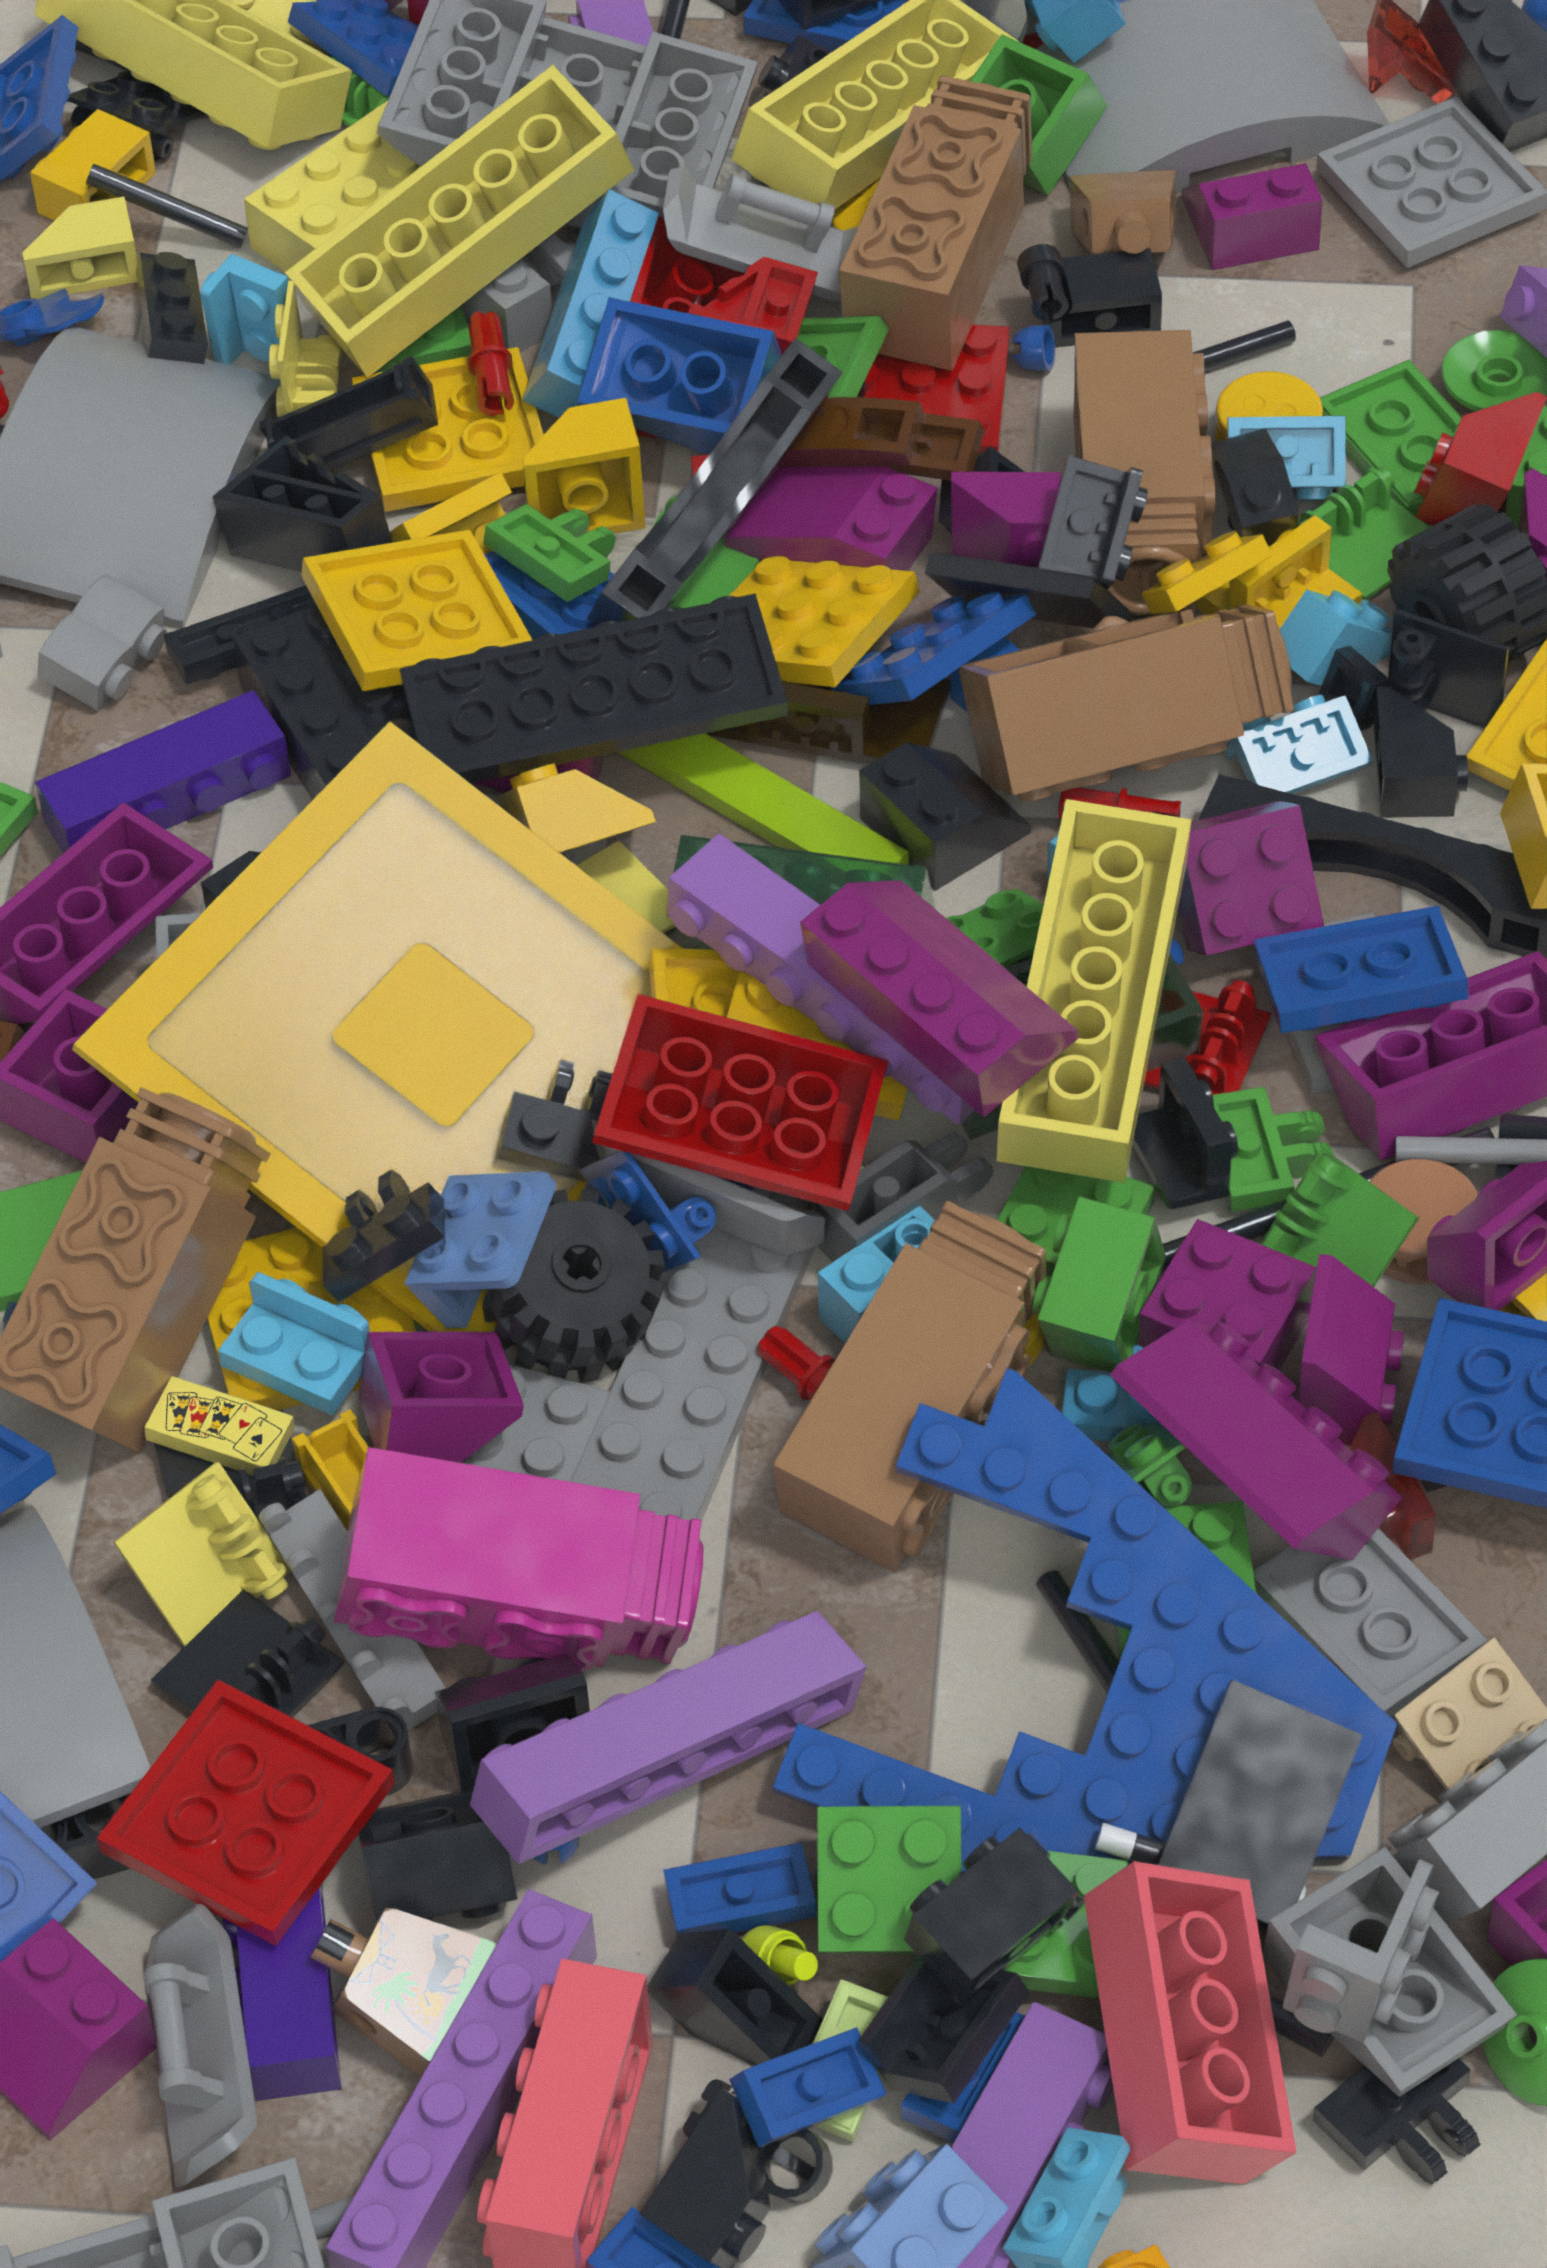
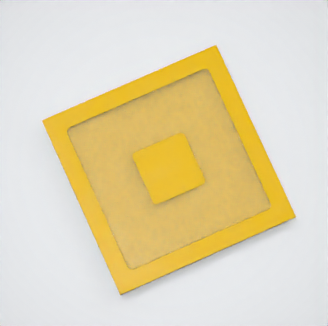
M389 722L74 1043L72 1050L137 1102L140 1101V1098L136 1096L140 1087L158 1095L162 1092H169L199 1104L249 1130L256 1137V1144L271 1153L267 1163L261 1161L257 1170L261 1175L257 1183L251 1182L248 1189L323 1248L337 1232L351 1226L345 1214V1200L350 1194L361 1190L366 1195H369V1198L377 1207V1211H381L384 1203L378 1193V1177L393 1169L399 1175L401 1174L410 1187L411 1192L429 1182L440 1195L449 1175L543 1171L497 1158L509 1103L514 1091L548 1100L558 1062L560 1059L574 1063L573 1070L575 1072L570 1091L567 1093L564 1105L586 1111L589 1102L588 1091L592 1078L596 1076L599 1070L609 1073L614 1071L637 994L651 997L649 973L651 949L683 948L392 722ZM547 1172L556 1182L555 1191L565 1189L569 1201L579 1200L582 1189H585L587 1184L586 1182ZM416 1256L369 1284L429 1332H494L497 1321L485 1322L482 1304L487 1290L484 1289L480 1293L467 1328H445L404 1284Z

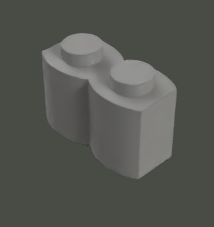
M102 575L82 596L73 612L56 626L44 642L38 653V677L95 710L103 707L110 698L114 700L120 699L132 682L134 676L133 669L144 658L149 661L152 660L165 642L163 636L167 634V630L163 628L165 608L109 575Z

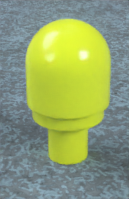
M764 1925L751 1929L742 1938L787 1985H792L798 1980H809L817 1971L818 1961L816 1956L808 1952L804 1942L791 1931Z

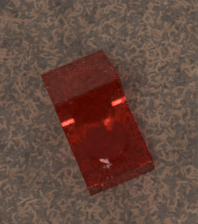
M1377 0L1367 30L1370 93L1377 91L1400 72L1407 78L1413 88L1424 92L1437 104L1448 99L1454 94L1455 88L1420 30L1418 22L1394 1Z
M1374 1412L1364 1416L1350 1450L1353 1452L1357 1449L1365 1451L1389 1471L1390 1475L1385 1482L1403 1498L1379 1528L1390 1540L1395 1538L1403 1554L1409 1560L1432 1552L1437 1514L1416 1478L1392 1473L1397 1445L1378 1412Z

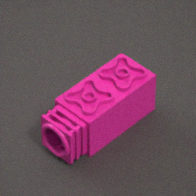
M368 1447L354 1493L334 1622L349 1624V1629L360 1635L370 1637H404L435 1648H452L457 1646L458 1643L485 1647V1652L490 1656L507 1660L550 1659L568 1654L581 1671L590 1670L593 1666L604 1667L609 1654L620 1656L629 1654L637 1656L638 1659L647 1660L652 1658L660 1660L661 1663L670 1664L677 1649L688 1641L695 1618L703 1570L704 1547L700 1539L702 1520L691 1518V1520L679 1519L677 1515L667 1514V1516L656 1515L654 1511L639 1509L641 1494Z

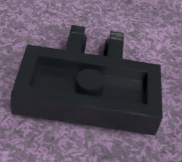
M560 1059L558 1062L548 1100L514 1091L509 1103L496 1158L587 1183L579 1170L600 1160L595 1145L592 1143V1120H599L613 1073L599 1070L596 1076L592 1078L588 1091L589 1102L586 1111L564 1105L567 1093L571 1089L575 1072L573 1070L574 1063Z
M393 1169L378 1177V1193L384 1203L380 1212L377 1211V1207L369 1198V1195H366L361 1190H357L346 1197L345 1214L351 1226L337 1232L328 1244L323 1247V1287L338 1303L445 1238L444 1198L429 1182L411 1192L410 1187L401 1174L399 1175Z
M1459 2058L1400 2097L1364 2066L1314 2107L1313 2121L1363 2170H1366L1395 2145L1404 2163L1411 2170L1415 2171L1419 2177L1424 2179L1425 2182H1429L1431 2185L1439 2181L1448 2173L1444 2163L1445 2160L1415 2129L1426 2119L1429 2120L1436 2135L1448 2144L1452 2150H1455L1458 2155L1461 2154L1465 2157L1481 2145L1477 2136L1478 2133L1475 2132L1473 2126L1448 2102L1449 2099L1469 2084L1471 2069Z

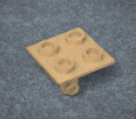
M1494 1637L1392 1716L1399 1726V1735L1393 1739V1745L1397 1753L1406 1761H1412L1416 1757L1423 1759L1443 1787L1447 1789L1467 1773L1472 1772L1475 1774L1492 1762L1488 1755L1507 1739L1520 1731L1525 1734L1536 1724L1546 1719L1547 1707Z

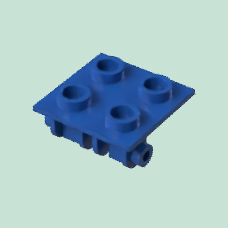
M620 1150L579 1170L587 1181L585 1189L600 1191L597 1204L611 1209L618 1198L632 1207L627 1220L631 1225L635 1226L644 1220L648 1223L655 1234L648 1251L662 1250L665 1264L663 1272L696 1260L701 1256L693 1243L710 1232L716 1222V1211L707 1199L695 1196L667 1207L632 1154Z

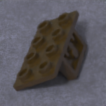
M946 678L942 679L912 701L869 705V697L852 695L842 691H832L831 687L782 681L788 701V716L717 730L706 734L871 764L906 742L931 748L950 693V681Z

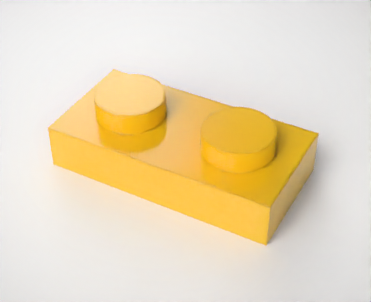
M1237 531L1226 533L1206 544L1204 548L1208 555L1191 564L1189 559H1183L1159 571L1156 574L1159 583L1141 593L1150 613L1177 612L1273 556L1263 534L1239 537Z

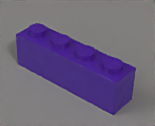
M252 690L40 779L35 784L43 822L64 853L121 803L127 804L166 830L206 812L214 811L222 805L257 790L268 788L276 782L290 777L291 771L285 735L256 692Z
M321 1884L277 1946L222 1918L223 1928L230 1937L232 1949L238 1948L240 1967L235 1968L241 2011L244 2014V2033L255 2100L261 2101L342 2090L335 2012L332 2009L334 2002L331 1970L329 1967L310 1958L326 1928L323 1885Z

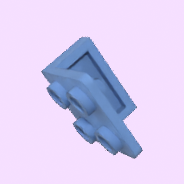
M545 1171L448 1176L441 1196L444 1198L445 1238L416 1255L404 1283L445 1328H467L482 1289H506L514 1286L519 1281L555 1192L556 1182Z
M948 2144L925 2155L914 2149L897 2165L893 2161L887 2163L869 2180L861 2191L868 2199V2202L860 2206L850 2217L845 2213L841 2214L819 2235L813 2245L821 2253L808 2268H846L850 2265L854 2268H957L1009 2210V2207Z

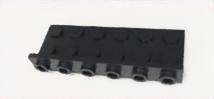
M756 593L740 597L724 596L713 600L711 603L679 610L674 608L662 609L650 616L622 622L605 621L595 625L593 628L565 634L548 633L532 641L503 647L486 646L474 653L446 659H425L413 666L400 668L403 699L406 710H409L416 742L469 783L530 771L553 763L558 765L788 716V701Z

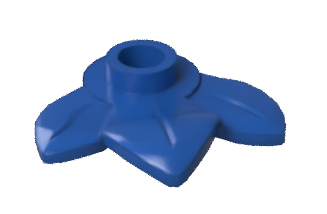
M62 289L39 300L29 298L15 302L0 310V340L13 341L14 346H23L40 339L45 334L62 331L76 323L87 321L101 309L104 296L100 293L89 299L69 301L67 290Z

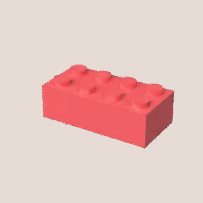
M1132 1862L1084 1895L1120 2135L1124 2137L1131 2148L1125 2160L1126 2170L1245 2184L1297 2153L1250 1880Z
M561 1958L554 1985L544 1983L538 1995L534 2023L535 2027H540L541 2030L535 2049L525 2047L519 2060L516 2075V2091L522 2092L517 2112L516 2114L506 2112L501 2122L497 2140V2156L503 2157L498 2178L497 2180L487 2178L480 2194L477 2221L478 2223L486 2224L483 2255L492 2258L493 2268H587L586 2260L599 2244L653 2047L647 1978L645 1974Z

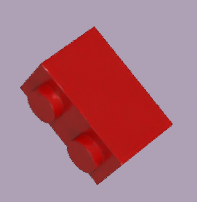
M1534 392L1463 415L1452 436L1442 432L1430 460H1427L1414 489V493L1423 496L1415 518L1434 526L1474 504L1477 507L1481 504L1492 506L1498 512L1510 491L1547 396Z

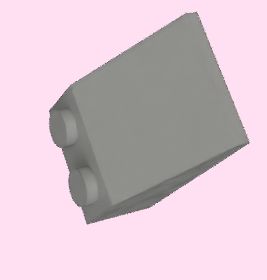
M1386 1847L1380 1849L1270 1919L1262 1953L1284 1984L1288 1986L1296 1949L1307 1924L1378 1953L1410 1881V1877ZM1433 1909L1429 1922L1431 1924L1415 1962H1409L1401 1982L1404 1983L1401 1994L1388 2024L1374 2019L1364 2043L1336 2031L1330 2033L1399 2097L1507 2027L1510 2020L1517 2016L1516 2012L1435 1909Z

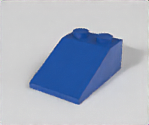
M609 297L577 403L578 406L626 398L636 429L694 451L710 454L763 379L782 356L775 333L772 330Z

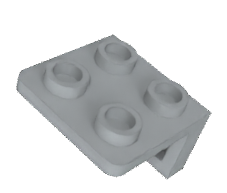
M1419 1859L1378 1953L1307 1924L1296 1949L1282 2008L1293 2012L1297 2020L1310 2029L1322 2033L1336 2031L1361 2043L1365 2042L1374 2019L1388 2024L1404 1985L1401 1982L1409 1962H1415L1431 1924L1429 1919L1439 1896V1891L1428 1887L1434 1865Z

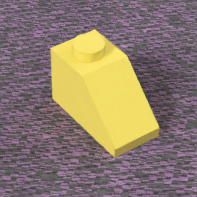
M124 196L69 206L22 252L30 296L37 300L62 289H66L69 295L138 282L136 273L138 260Z

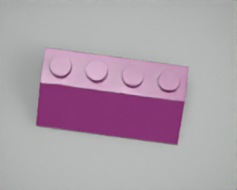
M121 803L0 907V1020L17 1025L38 1020L64 989L71 992L156 919V916L164 912L213 869L212 859L127 804Z
M902 880L847 883L800 921L808 964L982 1117L987 1116L1079 1038V1032L1075 1027Z
M1539 951L1468 977L1469 999L1445 1003L1435 1008L1423 1007L1385 1014L1375 1019H1358L1315 1035L1316 1048L1350 1128L1380 1161L1395 1156L1396 1136L1444 1137L1461 1132L1467 1127L1503 1113L1518 1110L1524 1105L1547 1097V959Z
M1187 1320L1119 1363L1111 1372L1110 1376L1295 1550L1354 1560L1403 1498L1385 1482L1390 1473L1378 1460L1361 1449H1357L1355 1452L1351 1451L1338 1439L1343 1431L1342 1428L1320 1409L1314 1406L1306 1409L1291 1395L1296 1389L1292 1381L1269 1364L1264 1363L1260 1367L1245 1353L1250 1347L1248 1341L1223 1322L1218 1321L1215 1326Z

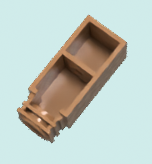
M941 75L937 82V89L931 95V104H927L926 108L913 106L839 269L842 317L881 316L889 327V331L878 354L953 371L1024 207L1023 179L1026 174V166L1030 165L1032 160L1030 95L998 88L987 83H976Z
M1191 330L1075 333L1073 419L1076 457L1125 472L1131 467L1143 470L1140 487L1148 489L1140 521L1138 524L1129 523L1124 544L1133 547L1125 578L1123 581L1115 579L1113 585L1107 590L1133 614L1132 616L1160 615L1150 613L1141 593L1159 583L1156 574L1167 566L1183 559H1189L1192 564L1201 559L1202 555H1208L1204 546L1213 540L1215 481L1212 471L1211 437L1206 436L1208 428V401L1205 390L1203 353H1193ZM1197 600L1184 608L1192 609L1193 613H1195Z
M1247 604L1236 606L1234 609H1223L1216 611L1214 614H1203L1194 617L1192 609L1183 608L1177 612L1164 613L967 663L958 668L982 780L987 785L1003 791L1004 795L1018 794L1019 801L1021 802L1038 800L1061 791L1107 782L1113 779L1111 770L1133 765L1136 772L1149 771L1180 760L1216 754L1228 749L1226 740L1245 736L1243 724L1254 722L1255 719L1273 717L1274 714L1294 711L1291 696L1292 675L1284 639L1276 623L1274 611Z
M140 1087L136 1095L140 1098L136 1109L130 1108L126 1116L130 1121L125 1131L120 1129L113 1143L101 1137L98 1138L0 1337V1387L140 1454L147 1442L144 1427L172 1376L178 1378L257 1217L244 1209L251 1196L247 1193L251 1182L257 1183L261 1175L257 1172L261 1161L267 1163L271 1153L256 1144V1137L249 1130L178 1095L169 1092H162L158 1095Z
M946 1201L941 1209L939 1218L934 1220L930 1227V1233L926 1239L922 1240L918 1249L905 1243L773 1463L779 1513L897 1573L907 1554L916 1558L924 1548L940 1513L954 1496L952 1492L896 1472V1464L918 1406L922 1403L985 1426L1006 1368L1017 1371L1023 1377L1029 1365L1030 1356L1025 1354V1347L1030 1336V1330L1025 1328V1323L1033 1315L1032 1307L1037 1286L1046 1277V1250L1030 1242L1019 1232L1001 1221L984 1214L970 1212L952 1202Z

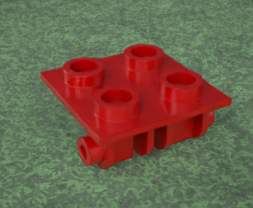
M1235 980L1231 985L1222 988L1219 998L1164 983L1144 1085L1159 1089L1161 1062L1185 1057L1197 1079L1207 1081L1212 1095L1240 1091L1271 1018V1012L1256 1009L1257 1002L1254 996V988L1245 981Z

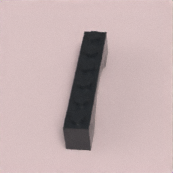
M795 338L763 379L745 407L686 487L650 532L634 548L602 590L587 620L594 625L605 621L622 622L650 616L659 610L670 608L826 402L843 372Z
M1218 775L1198 820L1277 801L1300 805L1313 871L1360 874L1385 879L1416 890L1445 906L1469 925L1487 947L1522 957L1539 951L1547 959V909L1530 908L1513 853L1496 849L1486 844H1477L1436 833L1427 828H1418L1380 818L1367 812H1358L1317 801L1311 797L1298 796L1261 786L1252 781H1243Z

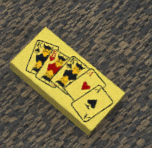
M174 1376L170 1378L144 1427L147 1441L213 1463L220 1462L222 1466L237 1471L239 1468L245 1467L247 1474L254 1476L253 1469L278 1462L277 1459L280 1458L295 1429L294 1417L292 1415Z

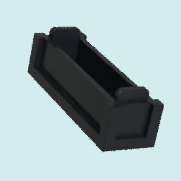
M413 356L403 359L401 365L397 363L393 365L392 369L274 420L270 417L264 419L259 424L260 430L267 438L268 450L283 437L288 436L296 442L299 452L305 456L313 453L323 459L325 468L331 471L438 425L433 384Z

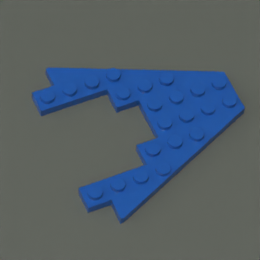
M1006 1368L985 1426L920 1403L898 1458L896 1472L1088 1542L1087 1550L1066 1607L1131 1631L1086 1755L1019 1731L996 1795L993 1796L797 1722L774 1782L773 1792L814 1808L844 1806H961L962 1874L967 1871L963 1866L964 1861L981 1843L992 1836H995L1001 1843L1019 1827L1026 1834L1032 1833L1047 1851L1126 1860L1094 1850L1102 1823L1166 1842L1227 1685L1231 1680H1234L1363 1735L1314 1860L1349 1859L1397 1723L1017 1371ZM817 1867V1870H816V1873H815V1878H817V1879H818V1867Z

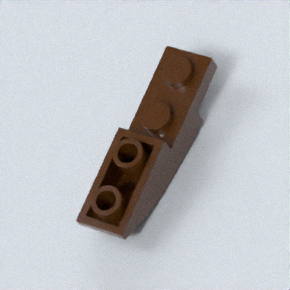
M830 397L827 398L826 402L776 467L886 466L906 475L951 481L952 472H973L985 431L979 420L924 413L920 402L886 398Z

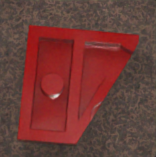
M762 257L750 265L744 275L731 278L718 288L716 299L704 307L699 303H695L690 307L688 313L772 330L775 333L783 355L795 338L798 339L815 288L818 272L768 257Z

